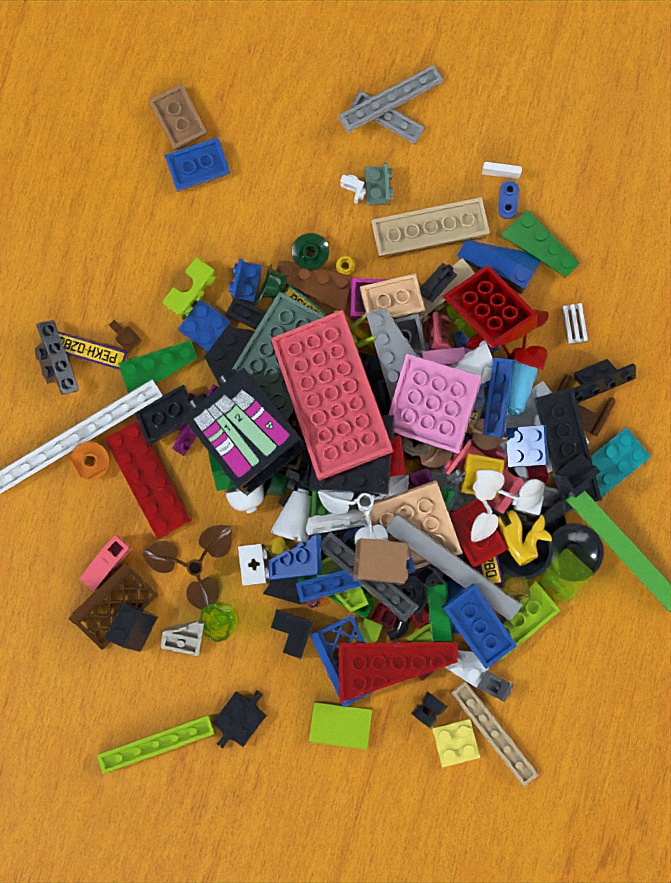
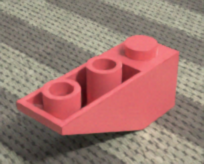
M114 535L86 569L80 580L94 592L133 548L120 536Z

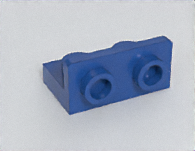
M239 259L238 264L235 263L233 269L235 279L234 282L231 281L229 286L232 299L235 297L241 301L255 302L263 268L262 265L244 262L243 259Z

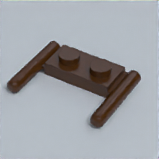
M570 374L564 376L557 391L567 389L572 380ZM609 398L600 416L577 404L583 429L597 437L616 400Z

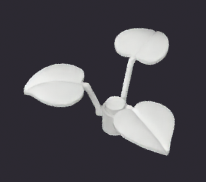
M494 470L477 471V481L473 485V490L476 493V497L484 503L487 513H481L476 518L472 528L471 540L473 542L483 540L496 530L498 517L492 514V510L486 501L493 499L496 492L519 500L518 505L521 509H529L541 499L545 488L544 483L538 479L529 480L520 489V496H515L501 490L504 484V476L500 472Z
M407 474L390 477L389 494H379L380 496H371L363 493L358 499L351 501L354 496L353 493L318 492L324 507L333 514H346L349 510V504H357L359 510L366 513L368 527L358 530L355 535V544L356 540L360 538L388 541L387 531L382 525L372 527L369 512L374 507V500H381L407 491L409 476Z

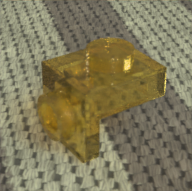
M525 577L506 578L505 595H510L516 600L530 599L531 592Z

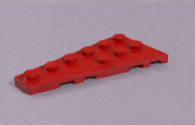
M457 642L339 643V703L458 663Z

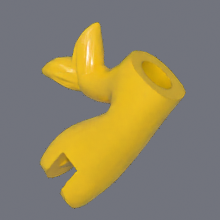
M514 510L507 511V515L512 524L507 526L503 518L498 516V529L509 552L519 566H522L538 557L536 547L538 539L552 541V537L544 530L545 519L541 515L533 525L532 530L527 534L523 543L521 520Z

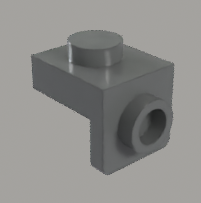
M486 671L478 689L505 702L511 693L513 684Z

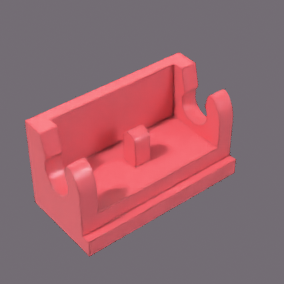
M434 312L429 320V351L452 349V345L449 344V323L441 322H451L449 316Z

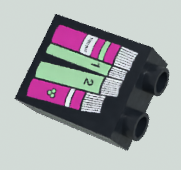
M243 367L240 371L232 369L223 374L218 380L220 387L209 396L200 394L192 399L187 406L189 412L182 418L236 488L248 496L303 452L307 445L254 378Z

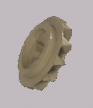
M401 436L403 450L411 456H421L427 453L431 447L430 444L419 441L421 444H417L414 448L411 441H415V439Z

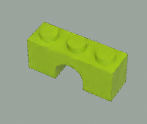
M197 257L185 271L187 277L193 280L192 288L187 292H180L173 287L162 301L166 308L181 319L190 314L196 301L199 302L204 296L206 287H210L216 280L215 270Z

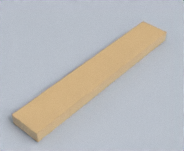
M466 681L450 692L523 787L539 776L534 767Z

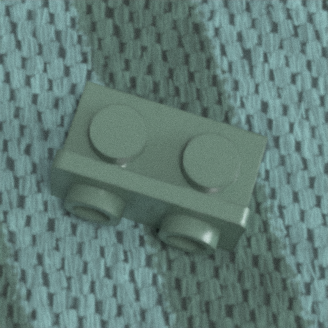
M384 163V166L365 167L367 206L389 205L390 198H393V187H389V180H392V168L388 169V163Z

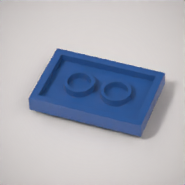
M218 137L165 155L177 192L230 174Z

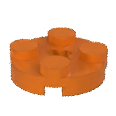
M85 441L78 444L71 454L70 464L72 470L77 476L88 480L101 477L109 466L108 451L97 441ZM86 456L95 457L93 465L85 463L87 460Z

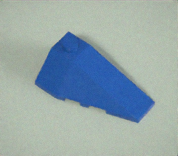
M469 240L464 242L456 256L460 259L463 258L465 262L479 270L489 265L512 289L521 294L541 262L523 251Z

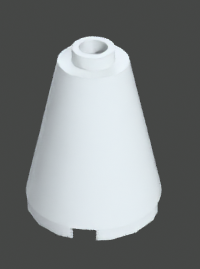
M298 488L297 492H292L273 525L271 533L299 542L309 540V535L306 531L308 519L311 516L312 496H309V491Z

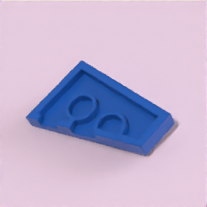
M316 534L310 540L297 544V547L290 551H285L270 559L269 580L321 575V535Z

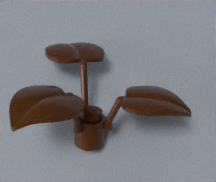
M216 525L204 530L199 537V545L205 551L199 559H191L188 563L175 558L177 549L169 541L154 543L145 549L142 555L146 563L159 573L171 572L174 569V562L187 567L188 573L196 576L198 580L189 584L186 591L187 599L196 608L201 609L205 613H210L216 605L219 590L217 583L212 578L206 577L201 580L199 574L203 570L202 561L208 552L215 558L223 557L229 552L232 543L231 528L226 525Z

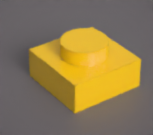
M282 536L265 545L272 558L285 551H290Z

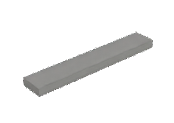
M432 65L340 114L338 119L347 133L443 83V78L435 66Z

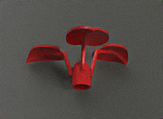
M533 309L538 314L536 328L543 326L548 321L549 313ZM476 333L467 341L466 348L476 349L484 339ZM527 334L523 336L522 348H515L512 350V353L509 352L505 344L502 345L507 354V359L516 360L521 364L537 369H544L548 357L547 349L541 346H530L526 349ZM488 345L489 350H492V349H495V348H496V347L491 348V347Z

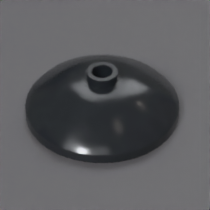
M521 521L523 543L535 524L533 522ZM538 539L536 542L538 557L522 566H519L509 550L498 555L500 568L507 575L516 579L529 580L536 578L547 570L552 561L553 543L552 541Z
M571 523L557 528L551 534L553 558L549 568L557 577L570 582H578L596 573L602 563L604 550L603 544L595 531L585 525ZM574 547L575 552L570 554L569 549Z

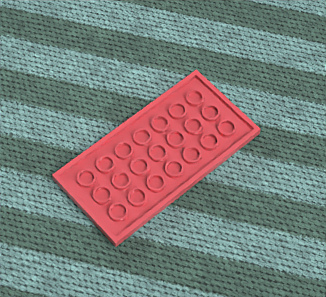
M343 310L271 338L319 480L394 452Z

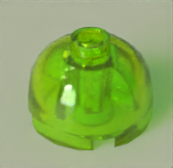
M214 602L204 607L200 613V620H205L204 634L215 642L225 641L232 637L238 629V614L235 608L226 602Z

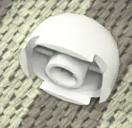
M262 484L248 496L236 487L229 488L225 493L229 504L234 509L239 511L246 510V513L256 511L257 506L262 503L265 491Z

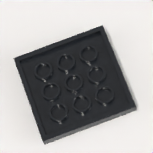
M381 415L393 448L395 416ZM392 453L322 480L317 478L312 463L309 490L317 492L389 494Z

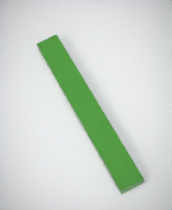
M585 491L576 498L569 496L565 499L656 599L671 612V584L596 502Z

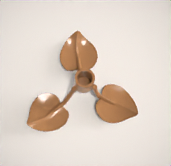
M485 419L478 420L475 423V428L472 425V421L469 420V428L472 432H475L472 440L480 449H494L508 439L505 431L503 438L483 436ZM431 445L428 452L420 456V463L428 468L442 467L452 457V451Z

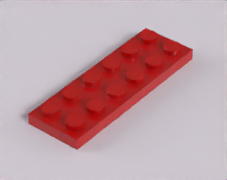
M138 420L104 438L157 539L192 522L153 446L147 444Z

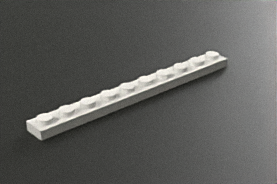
M153 379L1 469L0 494L74 450L78 444L89 441L162 397L163 395Z

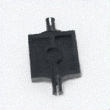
M256 690L250 699L236 691L212 722L224 734L216 743L222 749L229 740H233L244 747L266 718L267 714L260 710L256 704L263 695L259 693L260 691Z

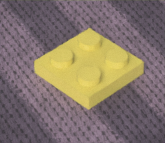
M470 718L432 728L442 767L480 758Z

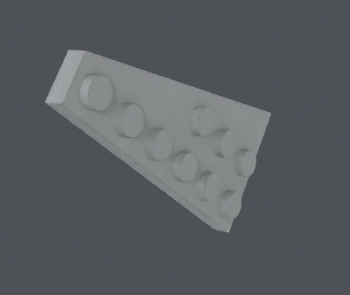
M383 308L366 315L372 336L376 337L374 343L392 403L406 354L419 356L414 352L409 341L404 337L388 310Z

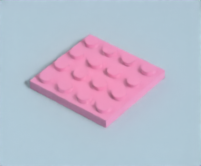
M406 354L388 414L395 416L394 433L460 453L482 376Z

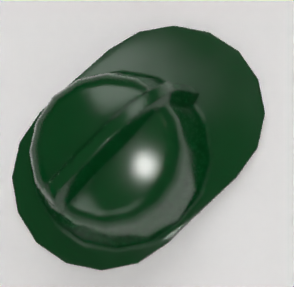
M272 263L257 294L254 306L258 304L261 297L275 298L279 292L282 293L287 277L285 274L272 269Z
M280 469L265 481L264 498L267 494L275 496L284 495L289 480L284 469Z

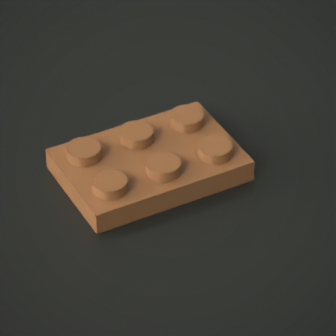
M182 84L149 100L174 151L208 134Z

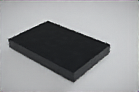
M184 384L135 412L147 444L152 445L188 425L182 417L189 412L187 406L191 401V397Z

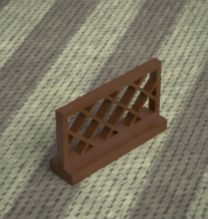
M125 561L68 619L73 624H76L103 650L110 641L106 640L102 644L97 639V631H108L111 625V617L116 615L111 614V603H122L125 600L129 603H136L137 607L138 603H143L139 608L144 609L158 594ZM129 574L136 579V587H125V578ZM113 590H122V600L111 601V592ZM125 590H136V600H125ZM138 590H148L152 594L147 600H138ZM100 603H108V614H97V606ZM86 617H94V628H86L81 622ZM97 617H108V628H97Z

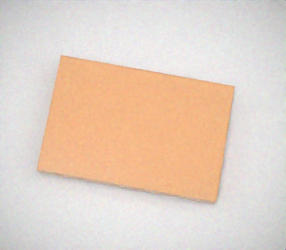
M416 273L360 287L366 314L386 308L392 318L395 319L425 312Z

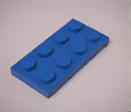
M474 583L442 606L485 669L517 646Z

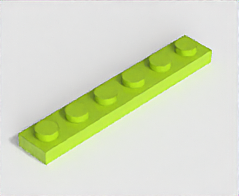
M206 715L97 755L102 773L105 774L214 735L215 731L210 716Z

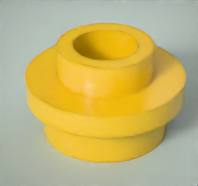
M342 256L337 260L336 269L339 273L349 275L354 271L355 263L352 258ZM347 263L349 267L344 269L342 264Z

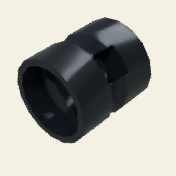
M427 691L421 699L422 704H417L411 714L431 729L437 722V715H442L447 706ZM426 707L432 711L430 715L424 712Z

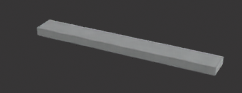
M397 513L385 528L387 532L402 543H407L409 548L464 588L474 583L490 607L509 621L522 607L520 602Z

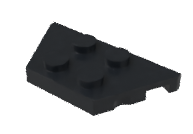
M226 327L205 355V359L217 382L223 374L232 370L255 331Z

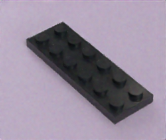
M573 388L535 397L534 401L540 424L546 425L547 449L553 472H557L580 453L593 465ZM595 476L589 481L592 486L585 490V492L597 502L602 500ZM558 487L563 510L573 509L565 500L569 496L564 495Z

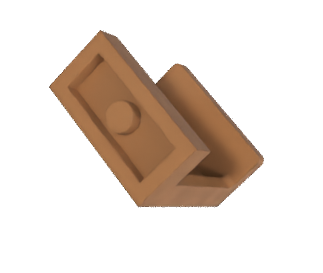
M366 538L356 540L353 580H370L395 583L396 585L405 584V581L408 579L406 562L410 557L408 544Z

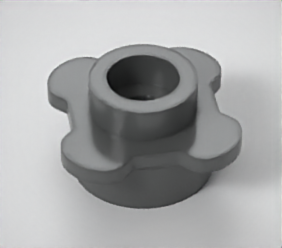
M459 468L454 469L450 475L446 476L448 480L446 484L456 485L464 479L462 476L466 472H461Z

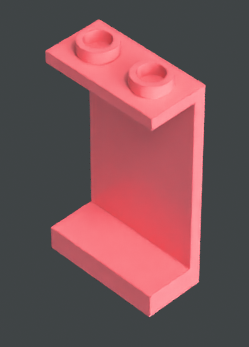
M464 441L460 453H456L453 459L449 458L444 464L445 470L443 473L450 475L456 468L463 472L466 454L487 456L473 447L470 441ZM503 468L504 484L501 490L516 495L525 481L513 476ZM499 493L498 499L493 498L486 501L491 508L503 514L513 498Z

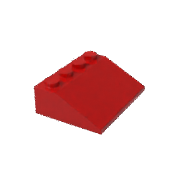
M489 265L443 295V298L491 348L522 338L537 327L538 314Z

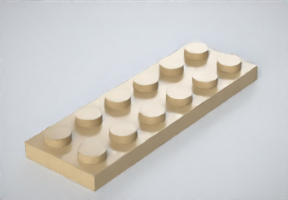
M482 197L371 220L379 258L490 234Z

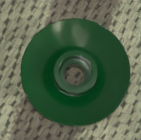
M306 233L299 236L292 246L294 262L299 267L307 270H315L322 267L329 257L328 243L322 236L315 233ZM313 251L314 255L308 256L307 252Z

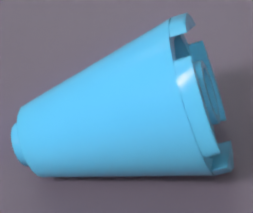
M514 360L507 411L509 415L517 416L525 410L538 369Z

